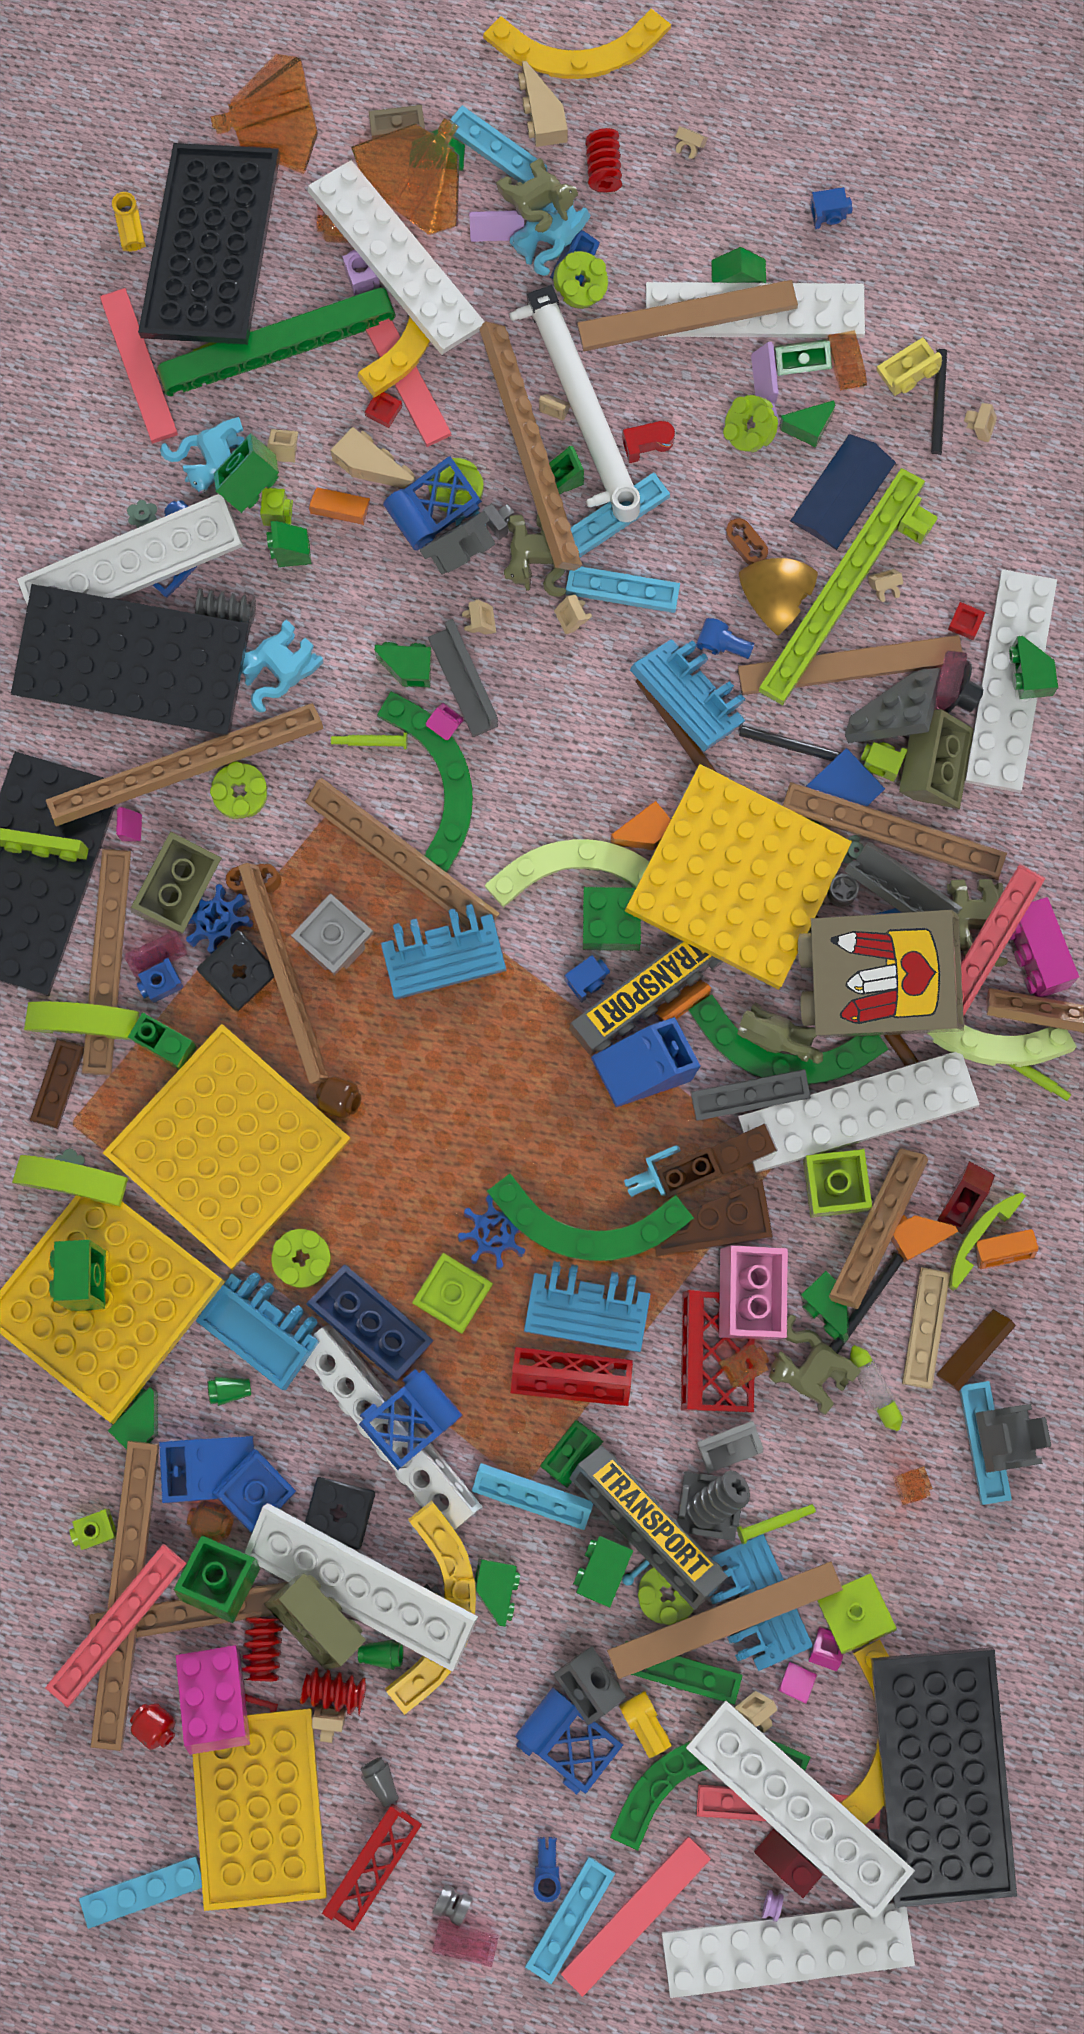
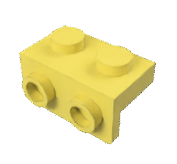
M924 337L878 365L877 372L893 395L896 396L901 392L907 393L912 390L921 379L925 377L927 379L938 373L941 367L942 356L939 352L935 354Z

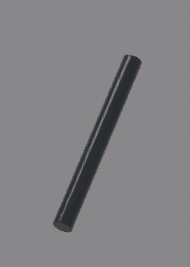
M938 349L936 353L939 352L941 354L942 362L940 370L935 374L931 454L938 455L942 454L947 370L946 349Z
M742 725L739 734L741 737L828 761H833L842 753Z
M894 1253L865 1294L859 1308L855 1309L849 1317V1338L903 1263L904 1259L898 1254ZM837 1337L829 1347L838 1354L845 1343Z

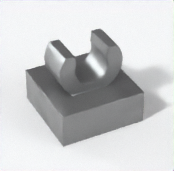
M493 504L484 508L483 511H485L490 520L486 524L498 540H501L508 535L509 516L514 515V511L508 504L499 511L496 510Z

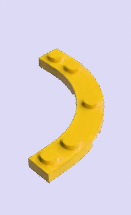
M651 8L627 33L608 44L585 50H563L552 48L530 39L500 16L483 33V38L499 52L522 66V61H527L534 71L548 74L550 77L584 79L606 75L625 65L632 64L658 43L671 29V24Z
M409 316L407 326L397 343L382 357L360 370L357 378L375 398L406 377L417 366L419 359L425 353L427 347H429L430 340Z
M430 1501L408 1520L431 1549L438 1562L444 1584V1599L475 1615V1580L467 1551L449 1521L434 1502ZM422 1656L409 1670L387 1686L385 1690L405 1715L439 1687L452 1671Z
M880 1639L853 1653L871 1688L873 1697L874 1686L871 1658L889 1657ZM878 1739L871 1766L866 1776L845 1800L839 1802L864 1825L884 1806Z

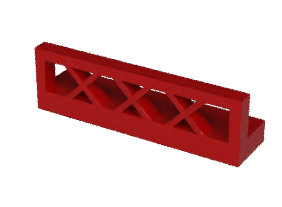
M515 1347L510 1393L629 1406L633 1360ZM520 1358L532 1359L536 1364L533 1366L519 1365ZM559 1362L563 1363L566 1367L554 1369L550 1364ZM584 1365L592 1366L595 1371L591 1373L583 1372L580 1367ZM612 1369L626 1370V1376L613 1375L609 1371Z
M392 1803L321 1914L331 1921L335 1918L354 1931L422 1826V1823ZM399 1816L411 1824L413 1828L407 1837L394 1840L392 1826ZM389 1832L390 1841L382 1842ZM403 1842L398 1852H396L395 1844ZM391 1845L394 1858L390 1864L377 1866L375 1852L379 1847ZM372 1858L373 1867L365 1869ZM386 1869L379 1879L378 1870ZM374 1871L376 1886L372 1891L360 1893L359 1877L363 1873ZM355 1885L356 1894L348 1895ZM369 1895L366 1902L362 1906L361 1897ZM357 1898L359 1913L352 1922L339 1913L338 1910L345 1900Z

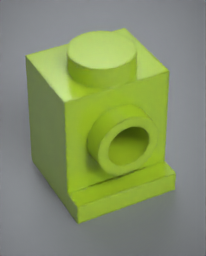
M264 488L260 509L263 525L271 526V521L291 525L293 500L287 499L285 489Z
M873 742V745L866 744L861 760L866 761L864 767L870 773L894 782L907 749L902 747L901 751L898 752L888 743L880 742L878 744Z
M103 1509L72 1521L74 1528L69 1530L74 1546L80 1545L81 1550H87L114 1540L117 1534L110 1509ZM89 1525H93L96 1528L95 1534L91 1537L86 1533V1528Z

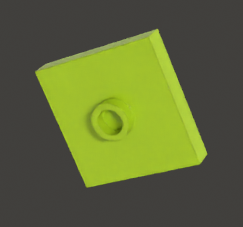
M442 1253L412 1304L463 1334L493 1286V1283L445 1253Z
M871 1573L842 1585V1591L817 1600L841 1655L897 1631L896 1625Z

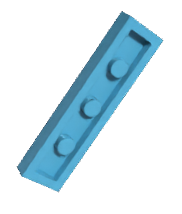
M463 105L446 123V131L516 181L524 184L526 181L534 178L530 163L538 159Z
M654 472L634 485L640 495V513L635 520L631 522L619 521L613 515L611 502H608L571 527L575 545L579 551V557H582L670 498L669 491ZM623 501L620 504L622 506H629L632 503L630 501Z
M581 566L575 571L569 570L565 595H576L577 597L675 613L680 583Z
M990 1381L964 1385L959 1392L980 1504L1010 1501L1012 1497L1007 1471L1001 1470L986 1473L975 1415L977 1412L995 1410Z
M480 1463L472 1488L474 1493L585 1530L593 1507V1503L590 1500Z
M196 1855L80 1897L79 1901L87 1928L98 1926L202 1888L201 1867L198 1857Z
M588 1856L527 1961L525 1968L548 1983H553L615 1875L614 1871Z

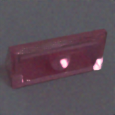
M947 651L945 653L936 693V710H945L958 698L967 653Z
M173 931L126 953L124 958L134 976L139 978L138 974L164 962V959L169 958L173 962L187 955V951L178 933Z
M439 1921L432 1953L492 1967L499 1935L463 1926L458 1927L451 1923Z

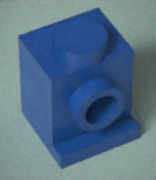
M844 187L812 192L810 208L815 229H819L821 223L827 222L829 225L838 224L843 219H846L847 214H852V201L850 197H846Z
M591 955L565 974L564 981L582 1003L586 1000V992L589 991L590 994H593L604 986L603 980L610 973V970L601 959L597 961Z
M169 958L138 974L141 981L136 984L144 999L149 997L155 1003L184 988ZM158 976L162 977V981L160 984H152V980Z

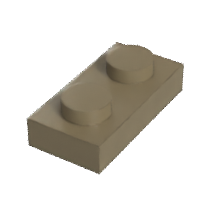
M422 105L369 111L372 141L426 135Z

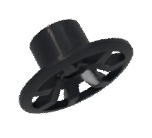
M962 661L949 674L948 677H952L955 683L953 685L945 684L943 689L949 691V695L940 698L936 710L942 707V710L950 713L955 706H958L967 712H972L977 707L984 689L970 681L972 673L970 661Z

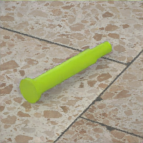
M404 732V735L331 736V744L392 746L407 749L408 734Z
M1007 1064L1050 1093L1053 1092L1066 1101L1070 1098L1071 1093L1058 1086V1083L1030 1065L1015 1067V1064Z
M811 1504L743 1529L741 1526L737 1527V1533L741 1543L744 1545L751 1538L799 1521L800 1518L816 1513L814 1505Z

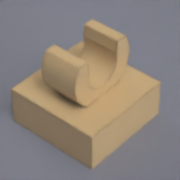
M679 126L675 137L682 141L677 144L676 152L680 154L683 147L689 145L691 147L689 158L693 159L698 153L697 146L704 148L708 137Z
M982 403L979 413L976 411H967L964 419V422L968 423L966 428L975 430L978 440L990 441L997 420L993 405Z
M891 569L868 576L870 587L877 591L876 595L881 602L885 601L884 593L887 589L892 590L895 598L900 597V590L897 586L904 583L902 573Z
M576 595L567 596L554 610L565 634L575 632L592 617L591 613H584L582 607L586 603L583 600H578Z
M480 600L469 602V610L464 611L462 617L471 618V624L465 626L464 630L470 633L480 632L485 635L496 633L493 606Z
M757 1691L734 1707L755 1727L759 1726L763 1733L772 1727L770 1716L777 1711L775 1702Z
M318 1704L316 1706L312 1728L321 1730V1742L332 1743L334 1732H342L346 1718V1708H342L340 1712H335V1706H330L327 1710L323 1708V1705Z

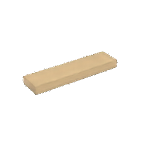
M920 1268L902 1380L904 1385L932 1389L950 1278L949 1272Z

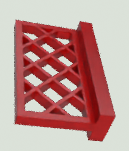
M687 1290L683 1292L681 1411L753 1413L755 1339H748V1342L739 1349L730 1338H721L711 1348L703 1340V1332L711 1325L719 1334V1326L714 1322L719 1317V1312L711 1318L704 1311V1298L715 1299L720 1305V1292H705L701 1290ZM724 1341L736 1352L726 1363L714 1352ZM703 1347L707 1350V1352L704 1355ZM746 1348H747V1356L743 1353V1351H744ZM710 1355L721 1366L711 1378L703 1370V1361ZM738 1356L747 1363V1372L740 1379L728 1367ZM724 1370L736 1382L725 1393L714 1382ZM703 1377H704L705 1380L707 1381L704 1385H703ZM746 1378H747V1387H746L745 1384L743 1383V1381H744ZM711 1385L721 1397L713 1405H703V1391ZM738 1386L747 1393V1406H736L728 1397ZM725 1400L728 1405H720V1404Z

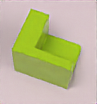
M917 495L902 518L897 531L922 544L938 518L936 515L920 507L922 498Z

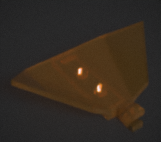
M275 54L230 100V104H228L230 112L210 117L212 127L216 129L217 134L229 132L231 127H233L240 146L279 148V164L304 174L318 135L303 64L298 57Z
M446 118L441 122L437 135L414 123L351 147L359 170L386 203L428 235L458 226L459 155L448 143L459 126Z

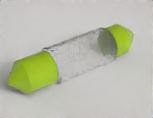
M856 1345L852 1346L849 1360L861 1370L857 1379L873 1409L877 1411L885 1428L899 1431L903 1416L876 1362L872 1360L867 1350Z

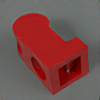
M658 421L622 430V441L629 463L640 461L641 453L653 450L666 452L674 444L675 429L672 424L666 421Z

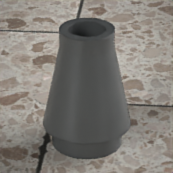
M382 1757L370 1761L361 1768L363 1774L361 1779L380 1800L383 1807L399 1799L388 1762L385 1763Z

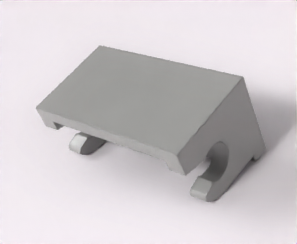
M753 1421L696 1443L708 1474L763 1453V1446Z

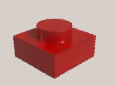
M383 392L372 398L364 412L366 417L390 428L403 405L402 401Z
M959 602L948 630L974 640L986 612Z

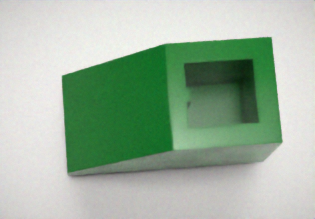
M271 521V532H266L268 549H270L271 559H276L278 568L312 564L307 529L278 521Z
M1017 636L1013 645L1009 648V658L1011 663H1015L1016 673L1013 674L1014 690H1018L1019 699L1053 696L1058 689L1055 660L1024 636Z
M384 642L382 645H375L376 659L402 686L430 688L431 647H426V645L421 643H412L410 646H398L394 642Z
M143 1012L128 1035L130 1040L178 1070L191 1058L197 1048L192 1040Z
M825 1271L801 1294L802 1302L804 1303L802 1308L812 1319L818 1317L825 1324L823 1329L834 1340L839 1337L845 1343L849 1339V1306L831 1301L829 1295L836 1280Z
M149 1387L147 1390L142 1388L132 1400L134 1404L126 1412L124 1411L108 1430L125 1449H127L128 1441L150 1443L158 1435V1392L152 1387Z
M479 1558L474 1579L476 1594L496 1624L506 1627L507 1620L511 1621L513 1617L515 1603L510 1602L512 1590L517 1591L520 1573L516 1572L517 1566Z

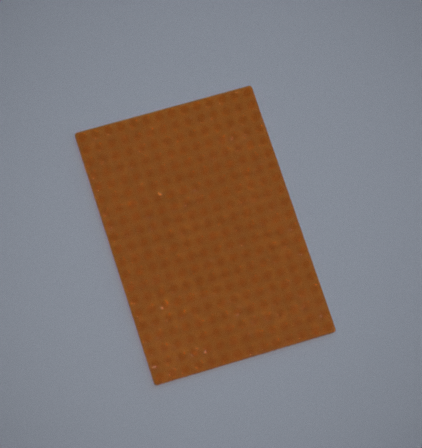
M324 818L279 871L282 879L281 885L274 892L268 893L328 1078L333 1076L339 1077L357 1085L362 1098L357 1112L343 1119L325 1113L319 1108L316 1092L320 1084L309 1083L275 977L245 1006L236 1011L196 971L184 988L181 989L157 1018V1021L192 1040L197 1046L194 1053L223 1024L351 1138L349 1143L242 1259V1262L257 1272L267 1282L271 1283L297 1306L299 1305L307 1314L317 1319V1322L322 1326L329 1324L306 1304L344 1264L434 1340L415 1364L397 1382L348 1341L357 1354L400 1388L405 1386L402 1380L413 1370L416 1369L419 1373L425 1370L463 1414L450 1428L503 1471L531 1480L547 1456L572 1424L580 1417L590 1402L511 1394L515 1347L625 1359L630 1352L524 1332L534 1273L547 1275L545 1288L549 1289L553 1261L560 1262L561 1269L557 1278L556 1289L567 1291L569 1268H571L572 1264L578 1265L574 1294H578L580 1281L605 1285L603 1299H607L612 1271L618 1272L619 1280L618 1286L615 1289L614 1300L620 1301L626 1300L627 1280L630 1275H635L636 1282L632 1304H636L638 1291L651 1293L645 1333L710 1248L656 1257L655 1247L643 1253L613 1261H584L553 1253L519 1232L514 1236V1240L518 1246L525 1249L524 1256L519 1257L515 1251L505 1250L501 1254L503 1267L501 1270H497L496 1259L490 1253H484L479 1256L476 1264L471 1262L472 1255L478 1250L475 1241H458L459 1233H469L475 1227L474 1222L464 1216V1210L470 1208L476 1215L485 1214L488 1210L485 1202L486 1197L489 1195L487 1190L511 1173L536 1206L563 1224L591 1231L623 1228L644 1219L672 1198H668L667 1195L662 1196L658 1188L656 1189L655 1187L636 1194L634 1197L630 1196L627 1190L629 1188L625 1186L624 1180L648 1171L647 1167L649 1166L645 1158L673 1146H679L680 1152L655 1162L659 1170L740 1134L718 1117L696 1121L691 1096L678 1086L615 1107L591 1060L592 1056L586 1052L569 1030L570 1023L583 1013L504 952L502 953L507 971L395 1000L381 943L393 940L396 952L399 951L393 924L400 923L404 932L403 937L406 947L415 945L410 921L416 918L424 945L428 944L425 931L449 926L451 937H455L449 912L328 819ZM330 893L373 930L374 933L365 942V950L347 969L342 967L336 975H333L328 969L324 970L305 953L303 947L291 936ZM250 906L242 917L248 916L253 922V926H240L235 932H242L269 961L252 907ZM459 921L461 932L471 930ZM226 940L221 941L218 947L221 946ZM235 964L232 967L234 970L232 977L236 975L241 977L244 966L239 967ZM614 1038L611 1042L614 1045L619 1041ZM136 1044L74 1118L73 1126L105 1151L179 1070ZM753 1164L676 1196L687 1210L690 1211L764 1179L771 1169L755 1173ZM493 1201V1207L497 1211L502 1212L496 1205V1203ZM502 1223L493 1230L488 1228L490 1232L486 1242H489L495 1235L501 1237L499 1232ZM506 1226L507 1232L510 1234V1229ZM307 1229L314 1231L325 1240L330 1249V1267L324 1278L312 1287L301 1289L287 1285L273 1270L271 1257L274 1244L291 1230ZM478 1231L479 1237L482 1239V1233ZM302 1250L298 1251L297 1256L293 1258V1262L299 1263L300 1267L306 1265L305 1260L310 1259L309 1254H303ZM442 1253H445L493 1283V1286L463 1334L412 1304ZM520 1358L519 1365L533 1366L536 1364L532 1359ZM559 1362L550 1364L554 1369L566 1367L563 1363ZM584 1365L580 1367L583 1372L591 1373L595 1371L592 1366ZM612 1369L609 1372L613 1374L616 1369Z

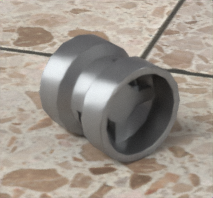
M849 874L837 875L832 880L828 890L829 901L837 907L844 908L851 905L859 891L857 880Z
M445 1884L432 1913L439 1917L446 1916L450 1918L451 1923L460 1927L473 1897L467 1894L460 1895L455 1892L453 1887Z

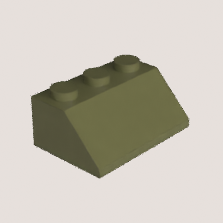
M942 709L934 710L929 732L911 734L909 737L899 792L915 801L960 809L974 729Z
M170 831L131 906V913L157 926L183 934L222 857Z
M303 1573L294 1577L268 1599L264 1605L325 1670L341 1667L366 1641L361 1635L363 1631L354 1620H347L340 1612L342 1610L341 1606L332 1597L327 1598L320 1591L321 1585L313 1576H306Z

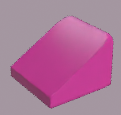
M441 703L427 720L426 726L443 739L449 740L464 719L450 707Z
M118 807L116 834L121 841H141L142 814L124 807Z
M819 1627L808 1662L837 1672L842 1663L843 1655H841L831 1631Z
M789 1662L777 1690L807 1704L817 1674Z

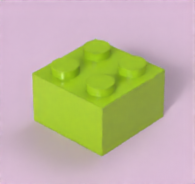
M865 1149L805 1156L803 1166L810 1218L868 1212L872 1208Z

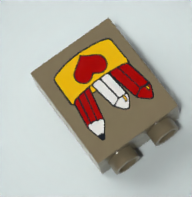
M953 910L811 918V933L799 934L798 955L801 968H813L814 991H802L801 1018L804 1026L815 1025L816 1036L837 1038L964 1031L959 915Z

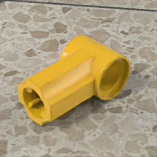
M117 193L112 199V208L116 218L122 250L129 252L141 250L143 247H146L136 200L131 193ZM123 207H131L127 212L120 211Z
M645 1691L619 1705L630 1729H634L649 1759L672 1746L656 1717L658 1714Z

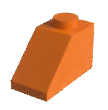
M655 801L612 833L610 841L612 844L622 847L655 850L671 819Z
M903 1215L891 1241L905 1263L956 1234L958 1230L956 1226L917 1215L907 1219L906 1215Z

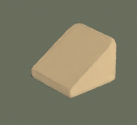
M549 394L540 396V412L562 421L565 420L570 409L569 402Z
M271 430L267 447L276 454L277 461L295 463L298 432Z

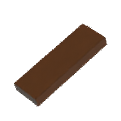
M60 1039L56 1040L30 1118L31 1122L59 1129L84 1054V1046Z
M993 1309L939 1370L936 1376L959 1392L1016 1327L1015 1323Z

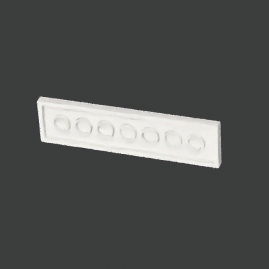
M352 160L308 185L307 192L441 355L480 331L479 329L485 321Z
M646 282V309L772 283ZM793 283L798 302L797 309L659 337L864 338V284Z
M217 494L20 577L17 580L27 605L31 584L120 599L244 546L226 500Z
M1003 569L1000 573L981 684L984 691L977 707L965 783L1018 793L1022 791L1037 698L1019 699V692L1014 690L1013 674L1016 673L1015 663L1010 662L1009 648L1013 645L1017 636H1024L1045 652L1057 579Z
M953 1052L811 1094L809 1099L774 1105L738 1116V1120L743 1133L760 1125L767 1124L778 1149L777 1152L753 1162L755 1173L802 1160L806 1155L829 1152L979 1107L980 1104L963 1055Z
M268 1503L262 1507L244 1553L254 1557L260 1567L287 1582L303 1573L306 1576H313L321 1585L320 1591L327 1598L332 1597L341 1606L342 1612L452 1672L458 1665L478 1616Z
M726 1700L687 1745L686 1748L874 1919L877 1918L914 1873L915 1870Z
M889 1902L876 1919L861 1906L782 1916L779 1917L777 1922L773 1921V1918L662 1932L670 1998L915 1966L907 1907L895 1908L893 1902Z

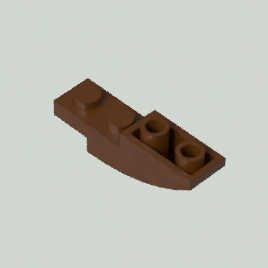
M763 1124L714 1147H708L659 1169L657 1173L668 1198L751 1165L753 1162L777 1152L778 1149L767 1124Z

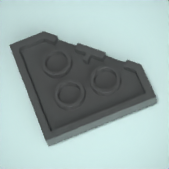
M922 669L912 672L851 715L845 731L847 742L854 743L929 732L943 680L941 669Z

